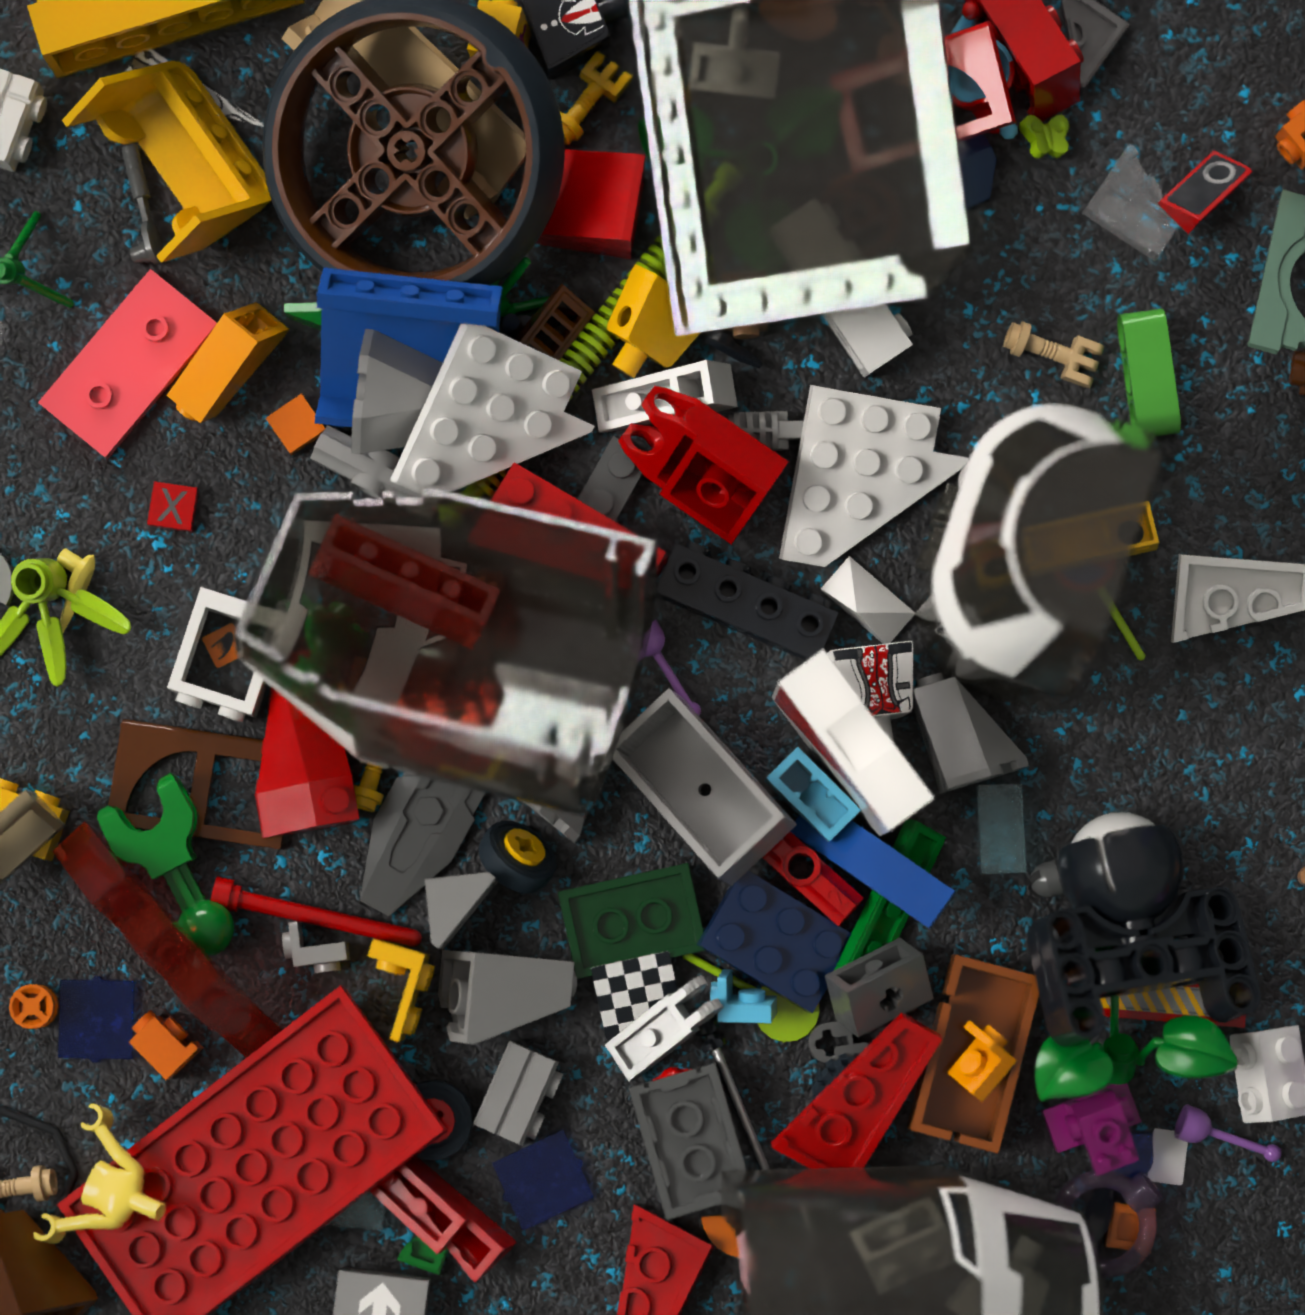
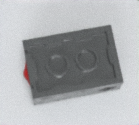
M715 1062L691 1069L669 1067L653 1080L628 1087L666 1220L753 1195Z

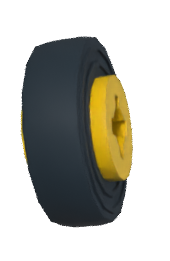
M499 821L493 824L484 834L478 847L479 858L485 869L496 878V881L520 893H535L544 888L551 880L557 867L555 854L549 844L537 832L515 821Z

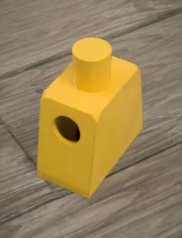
M635 264L607 323V330L625 342L612 365L632 378H635L647 358L665 368H669L707 326L714 315L659 275Z

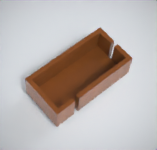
M955 954L950 957L941 994L949 996L948 1004L938 1003L932 1030L941 1034L942 1041L919 1077L907 1128L946 1140L951 1139L952 1131L956 1132L954 1141L999 1153L1039 996L1035 975ZM969 1020L980 1030H983L987 1024L990 1025L1008 1041L1003 1049L1017 1060L983 1102L947 1073L976 1039L964 1028Z

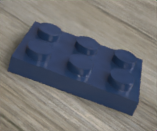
M748 870L729 887L696 945L804 1011L813 1013L828 988L825 975L834 971L851 933L840 926H836L826 917Z

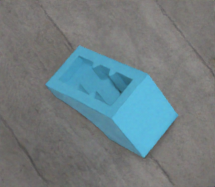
M799 747L764 780L794 812L804 818L828 842L861 811Z

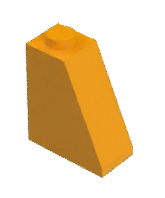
M257 302L223 314L167 396L176 403L177 410L184 417L192 421L202 423L216 417L290 329Z

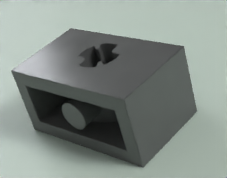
M901 938L825 975L836 1020L857 1037L875 1032L880 1026L895 1019L901 1012L909 1014L922 1004L934 999L923 954Z

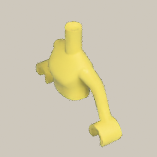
M90 1104L88 1107L98 1112V1120L94 1125L81 1122L83 1129L96 1133L112 1159L124 1168H116L101 1160L94 1166L86 1182L81 1199L82 1204L94 1207L104 1215L86 1214L60 1218L43 1214L41 1217L50 1221L51 1229L47 1235L34 1232V1237L37 1240L55 1244L63 1240L66 1231L120 1228L134 1211L155 1220H160L163 1217L166 1205L142 1194L143 1176L145 1174L143 1168L124 1150L110 1132L113 1124V1114L109 1109L96 1104Z

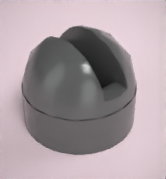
M1056 860L1044 862L1034 868L1030 881L1033 883L1032 889L1036 894L1044 898L1064 894L1059 881Z

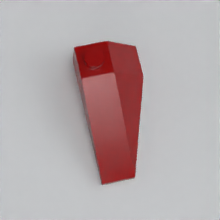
M308 652L292 654L287 663L275 659L271 679L298 699L300 698L297 694L292 667L297 665L296 657L307 661L310 658ZM270 686L267 706L268 717L265 737L262 741L259 779L256 782L255 800L262 839L347 825L359 820L353 779L345 748ZM333 703L324 708H313L338 725Z

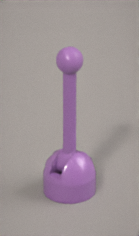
M655 619L626 637L638 654L655 658L674 691L684 698L700 716V706L690 700L661 653L665 643V636L658 621Z
M1188 1104L1180 1111L1175 1125V1138L1188 1143H1198L1209 1135L1263 1154L1265 1159L1270 1162L1278 1161L1282 1154L1281 1149L1275 1144L1264 1146L1213 1128L1206 1112Z

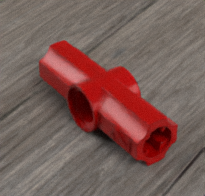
M789 832L762 857L763 860L786 879L789 885L796 888L838 927L848 919L864 900L862 895L792 832ZM805 856L814 862V871L806 879H796L789 872L790 864L796 857Z

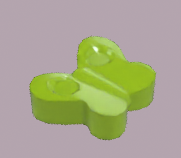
M1029 115L1020 122L1019 130L1030 142V153L1033 157L1041 158L1048 153L1054 158H1060L1068 151L1069 144L1065 140V136L1069 129V122L1064 115H1056L1047 124H1043L1034 115Z

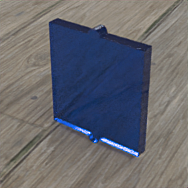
M95 976L93 980H60L58 1058H90L93 1063H98L100 1059H133V1046L129 1041L133 1038L134 1032L132 1027L134 1026L135 981L103 980L101 976Z
M564 1130L492 1163L505 1190L503 1199L510 1201L522 1230L528 1229L594 1198L581 1169L583 1161L576 1159Z

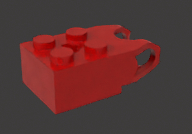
M654 386L641 405L655 427L631 423L618 442L624 453L641 473L662 488L659 495L732 545L789 461L697 398L669 388ZM661 399L668 402L673 407L675 414L672 415L660 411L656 407L654 400ZM639 436L645 439L652 450L644 451L637 448L632 443L631 437Z

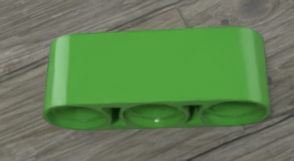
M1163 309L1118 314V338L1130 423L1134 438L1180 433V409L1165 311Z

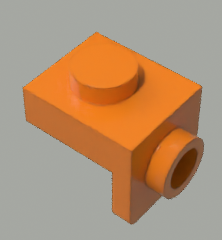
M1305 100L1287 113L1290 121L1283 125L1275 136L1279 142L1277 143V148L1283 158L1290 164L1296 163L1301 170L1305 168V140L1303 139V136H1305Z

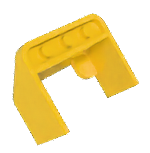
M168 61L99 78L62 119L66 127L96 120L103 134L109 140L124 145L138 142L184 209L179 211L172 220L175 237L156 255L161 263L207 248L257 214L271 201L265 172L195 72L182 62Z

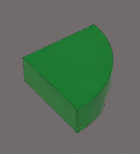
M415 1236L405 1245L397 1260L440 1275L448 1249L446 1247L442 1253L436 1254L418 1236Z

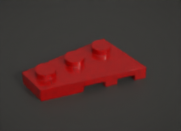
M633 1204L630 1243L627 1245L625 1258L627 1263L617 1315H681L715 1245L653 1212Z

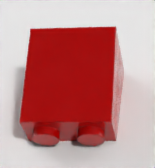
M565 149L564 171L559 196L552 216L535 244L631 260L645 181L646 155Z

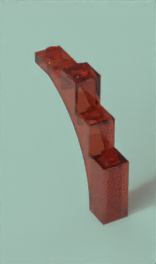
M86 821L52 851L89 902L121 931L139 957L167 981L185 1007L209 1029L219 1033L245 1058L283 1030L191 938L145 887L124 860L114 855L107 840Z

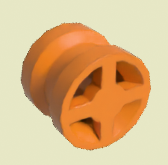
M29 984L20 987L14 992L10 999L9 1011L12 1019L19 1026L28 1029H39L47 1027L55 1020L59 1012V1001L57 995L49 987Z

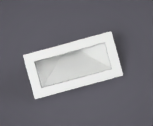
M850 556L820 589L882 644L891 643L916 614Z

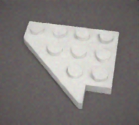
M461 323L390 480L435 500L507 469L514 462L517 464L592 432L594 425L564 412L582 371L486 326Z
M810 385L779 559L825 567L968 464L969 458L933 451L941 408Z

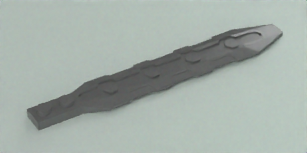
M613 436L578 500L617 522L643 474L624 453L618 442L619 439ZM518 561L512 572L514 577L489 622L483 623L470 646L471 654L446 699L440 700L414 766L408 765L402 777L396 778L373 820L360 901L387 916H391L425 886V879L434 878L452 862L475 821L473 815L498 770L504 769L518 743L516 738L541 693L548 690L561 666L559 661L584 616H589L605 585L572 574L558 572L529 561Z

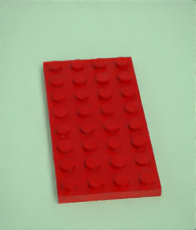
M340 985L126 1151L144 1170L142 1194L166 1205L165 1213L160 1220L152 1219L134 1211L120 1228L81 1229L74 1231L132 1315H210L448 1130L347 989ZM112 1161L110 1163L111 1166L124 1169L115 1161ZM86 1182L57 1204L66 1218L86 1214L104 1215L98 1209L82 1204L81 1199Z

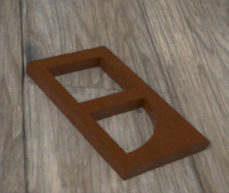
M128 719L122 720L108 806H115L121 809L135 828L152 830L161 820V818L127 813L131 796L142 777L154 765L167 757L180 753L196 752L197 757L190 797L197 808L199 816L197 829L193 837L282 850L284 835L262 839V834L257 832L205 825L216 755L261 762L262 739Z

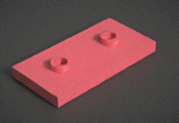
M150 269L38 403L108 460L195 356L217 322Z

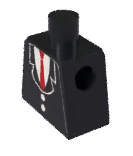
M520 0L549 80L592 58L597 51L602 52L610 46V34L606 25L629 17L624 0Z

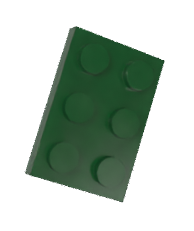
M688 863L558 892L577 979L592 976L591 969L593 967L665 951L670 953L671 958L705 951L696 945L703 934V928Z

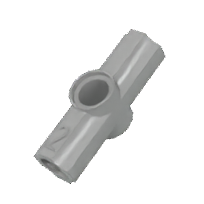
M327 425L314 446L310 457L312 461L351 480L350 483L354 487L381 501L388 499L419 517L427 520L430 518L441 497L433 500L391 481L390 479L400 459L399 457L387 450L364 454L351 453L352 436Z

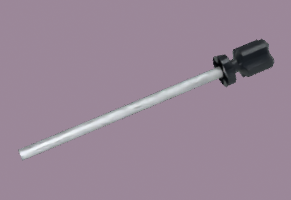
M696 1009V1010H694V1011H691V1012L689 1013L690 1016H691L694 1012H696L697 1010H699V1009ZM714 1015L713 1018L698 1027L700 1030L696 1032V1036H704L707 1041L701 1046L703 1053L713 1052L776 1208H782L785 1204L720 1047L727 1044L725 1037L716 1036L715 1032L721 1026L717 1016Z

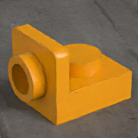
M969 1020L964 1028L976 1039L947 1073L983 1102L1017 1060L1003 1049L1008 1041L988 1024L983 1030H980Z

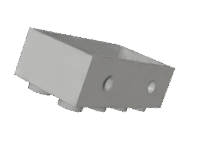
M670 688L604 749L718 879L731 886L797 825L684 698ZM704 785H710L711 793L708 796H702L701 788Z

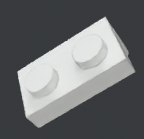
M1299 1025L1230 1035L1231 1049L1238 1060L1235 1077L1243 1122H1273L1305 1116V1063Z

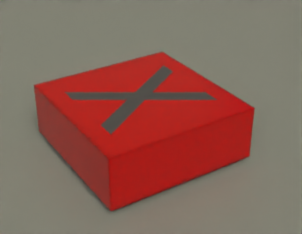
M154 481L147 525L149 527L192 533L199 489L197 487Z

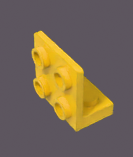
M373 939L368 957L378 959L375 968L397 975H405L406 968L411 969L390 1040L400 1042L405 1040L406 1034L412 1035L416 1032L422 1008L415 1007L419 991H428L435 966L428 964L430 954L384 940Z

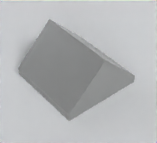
M485 872L425 879L431 943L438 949H445L498 881H496L493 875Z

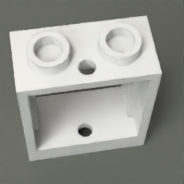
M200 587L167 688L178 693L175 701L201 709L204 701L219 706L218 715L239 722L244 721L245 715L257 718L268 683L255 672L245 701L187 683L185 680L208 611L268 630L258 662L269 649L279 629L284 613ZM274 662L265 672H263V674L269 678L273 670Z

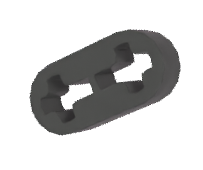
M838 1021L817 1025L811 1030L808 1037L810 1053L815 1059L826 1063L831 1058L833 1061L838 1060L839 1055L845 1053L848 1057L854 1056V1053L860 1054L869 1044L866 1042L853 1043L852 1035L855 1034ZM885 1023L878 1030L883 1031L888 1024ZM830 1030L833 1037L847 1036L848 1044L835 1046L833 1048V1055L826 1056L824 1049H816L815 1040L822 1039V1031Z

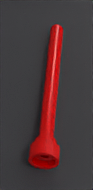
M220 876L216 877L210 901L217 902L233 912H237L238 908L411 947L419 945L422 940L421 933L416 929L242 891L243 886L235 885V880Z

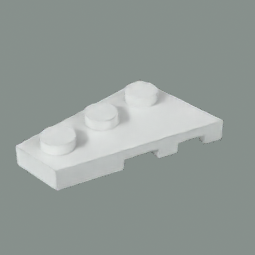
M1181 554L1178 556L1171 642L1173 643L1305 610V564Z

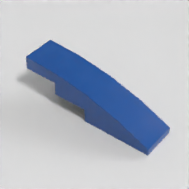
M800 815L795 821L797 825L790 831L812 849L930 930L956 894L953 889L852 820L830 842Z

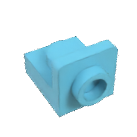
M723 969L717 981L711 982L710 1000L717 998L723 1005V1009L718 1012V1022L772 1023L777 1014V996L765 995V990L756 988L742 989L738 991V995H733L732 969Z

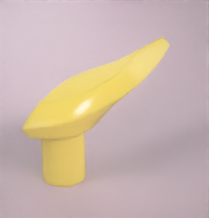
M67 548L63 549L57 557V562L72 572L67 590L73 594H76L80 589L87 590L95 569L94 555H87L81 558ZM67 599L60 617L63 633L74 615V611L71 609L72 602Z

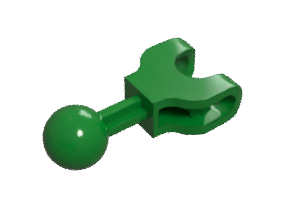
M169 773L163 776L157 783V792L161 799L163 814L160 822L152 830L143 831L135 828L126 818L124 812L115 806H106L100 809L97 819L114 855L124 861L137 863L145 867L152 880L164 876L182 911L177 922V935L180 943L187 951L194 955L210 957L221 953L228 947L234 935V921L230 912L224 906L205 899L187 864L197 859L192 847V837L197 829L199 813L181 780L176 775Z

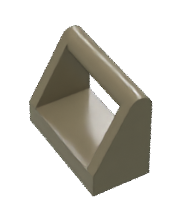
M26 789L0 812V885L66 826L37 793Z

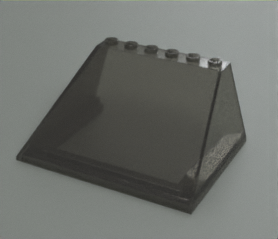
M628 0L675 336L929 298L973 251L939 0Z

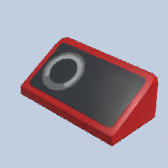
M1213 151L1157 204L1189 234L1229 197L1253 171L1246 165Z

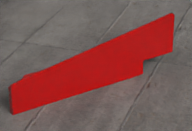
M413 1157L369 1191L436 1254L442 1253L447 1247L475 1283L517 1243L512 1236L417 1157Z

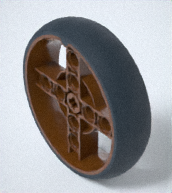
M363 0L335 13L309 33L285 63L273 87L263 129V166L274 208L291 240L302 254L321 272H323V268L491 285L513 269L533 248L552 216L563 178L565 147L562 119L555 94L547 76L533 54L510 29L489 14L460 0ZM416 26L441 30L455 35L478 51L440 89L420 83H403L389 87L353 45L363 38L385 29ZM353 72L358 75L361 82L360 91L355 96L349 92L347 87V80ZM474 76L479 79L482 85L481 96L476 101L471 99L467 93V84ZM319 83L354 121L350 129L347 147L349 166L353 176L320 209L308 181L304 159L305 125L308 110ZM510 88L523 122L526 162L522 188L516 205L507 219L472 180L478 158V143L473 124ZM382 105L390 113V123L385 129L379 126L376 118L377 111ZM442 107L449 112L451 117L450 126L445 132L438 127L436 122L437 113ZM416 142L418 148L414 152L418 155L417 158H408L406 152L410 148L406 145L407 143ZM380 169H383L389 176V186L385 192H382L377 187L375 181L376 174ZM440 171L447 175L450 182L449 190L445 195L438 192L435 187V178ZM350 199L356 202L359 209L358 218L355 222L348 219L345 212L346 203ZM469 204L473 205L479 212V222L475 228L469 226L465 221L464 212ZM386 210L408 217H421L436 213L473 256L459 264L441 270L405 272L377 264L360 255L350 246Z

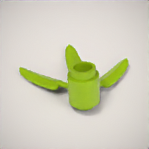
M50 558L27 559L20 562L14 568L11 575L12 590L23 602L19 607L11 606L0 620V656L13 644L29 623L30 618L25 614L32 603H38L42 618L36 625L50 681L54 686L59 687L66 679L65 643L60 620L57 617H50L47 602L54 601L61 596L72 602L71 609L75 613L120 634L129 633L131 624L120 611L96 595L84 589L78 590L76 594L66 590L67 575L59 562Z

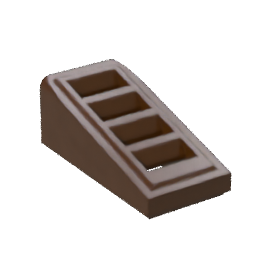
M561 283L513 339L527 346L531 344L538 351L560 360L595 312ZM562 301L578 314L573 321L557 308ZM551 315L566 327L562 334H559L547 323ZM540 330L555 341L550 348L536 337Z

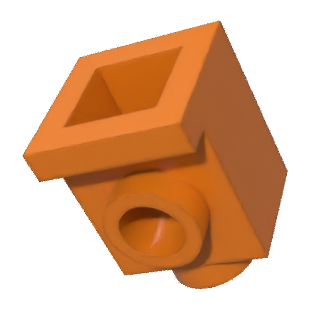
M149 1010L132 1027L136 1035L129 1041L165 1080L173 1079L204 1048L198 1041L191 1042L188 1045L184 1039L189 1034L175 1019L169 1016L164 1020L152 1010Z

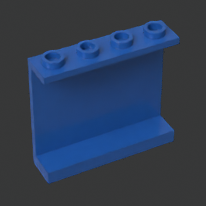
M323 268L317 291V308H322L320 398L315 414V424L331 425L337 428L352 427L354 400H356L359 378L357 373L359 354L365 329L376 330L443 363L461 323L486 326L500 333L502 286Z

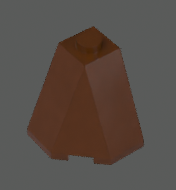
M0 1209V1315H83L98 1300L96 1291L54 1244L37 1240L34 1237V1232L46 1234L24 1210L5 1213L4 1209Z

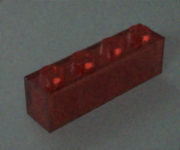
M336 513L308 572L310 576L470 649L473 648L484 629L501 590Z

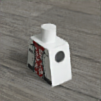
M912 641L836 649L826 653L885 734L894 743L890 719L901 718L911 713L913 708Z

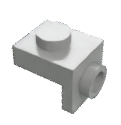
M299 921L288 922L289 932L282 933L285 959H293V967L313 965L314 973L341 970L340 961L351 960L348 942L304 947L302 924Z

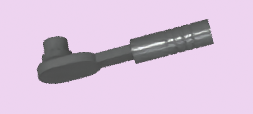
M130 144L122 147L121 151L133 200L138 202L142 219L141 233L143 241L138 246L130 248V256L135 264L152 262L157 265L161 263L156 255L163 249L158 229L153 223L148 199L151 196L139 147L137 144Z

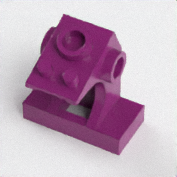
M1127 1083L1122 1085L1110 1084L1095 1094L1075 1097L1040 1110L1056 1153L1084 1144L1096 1176L1139 1161L1129 1127L1141 1123V1119Z

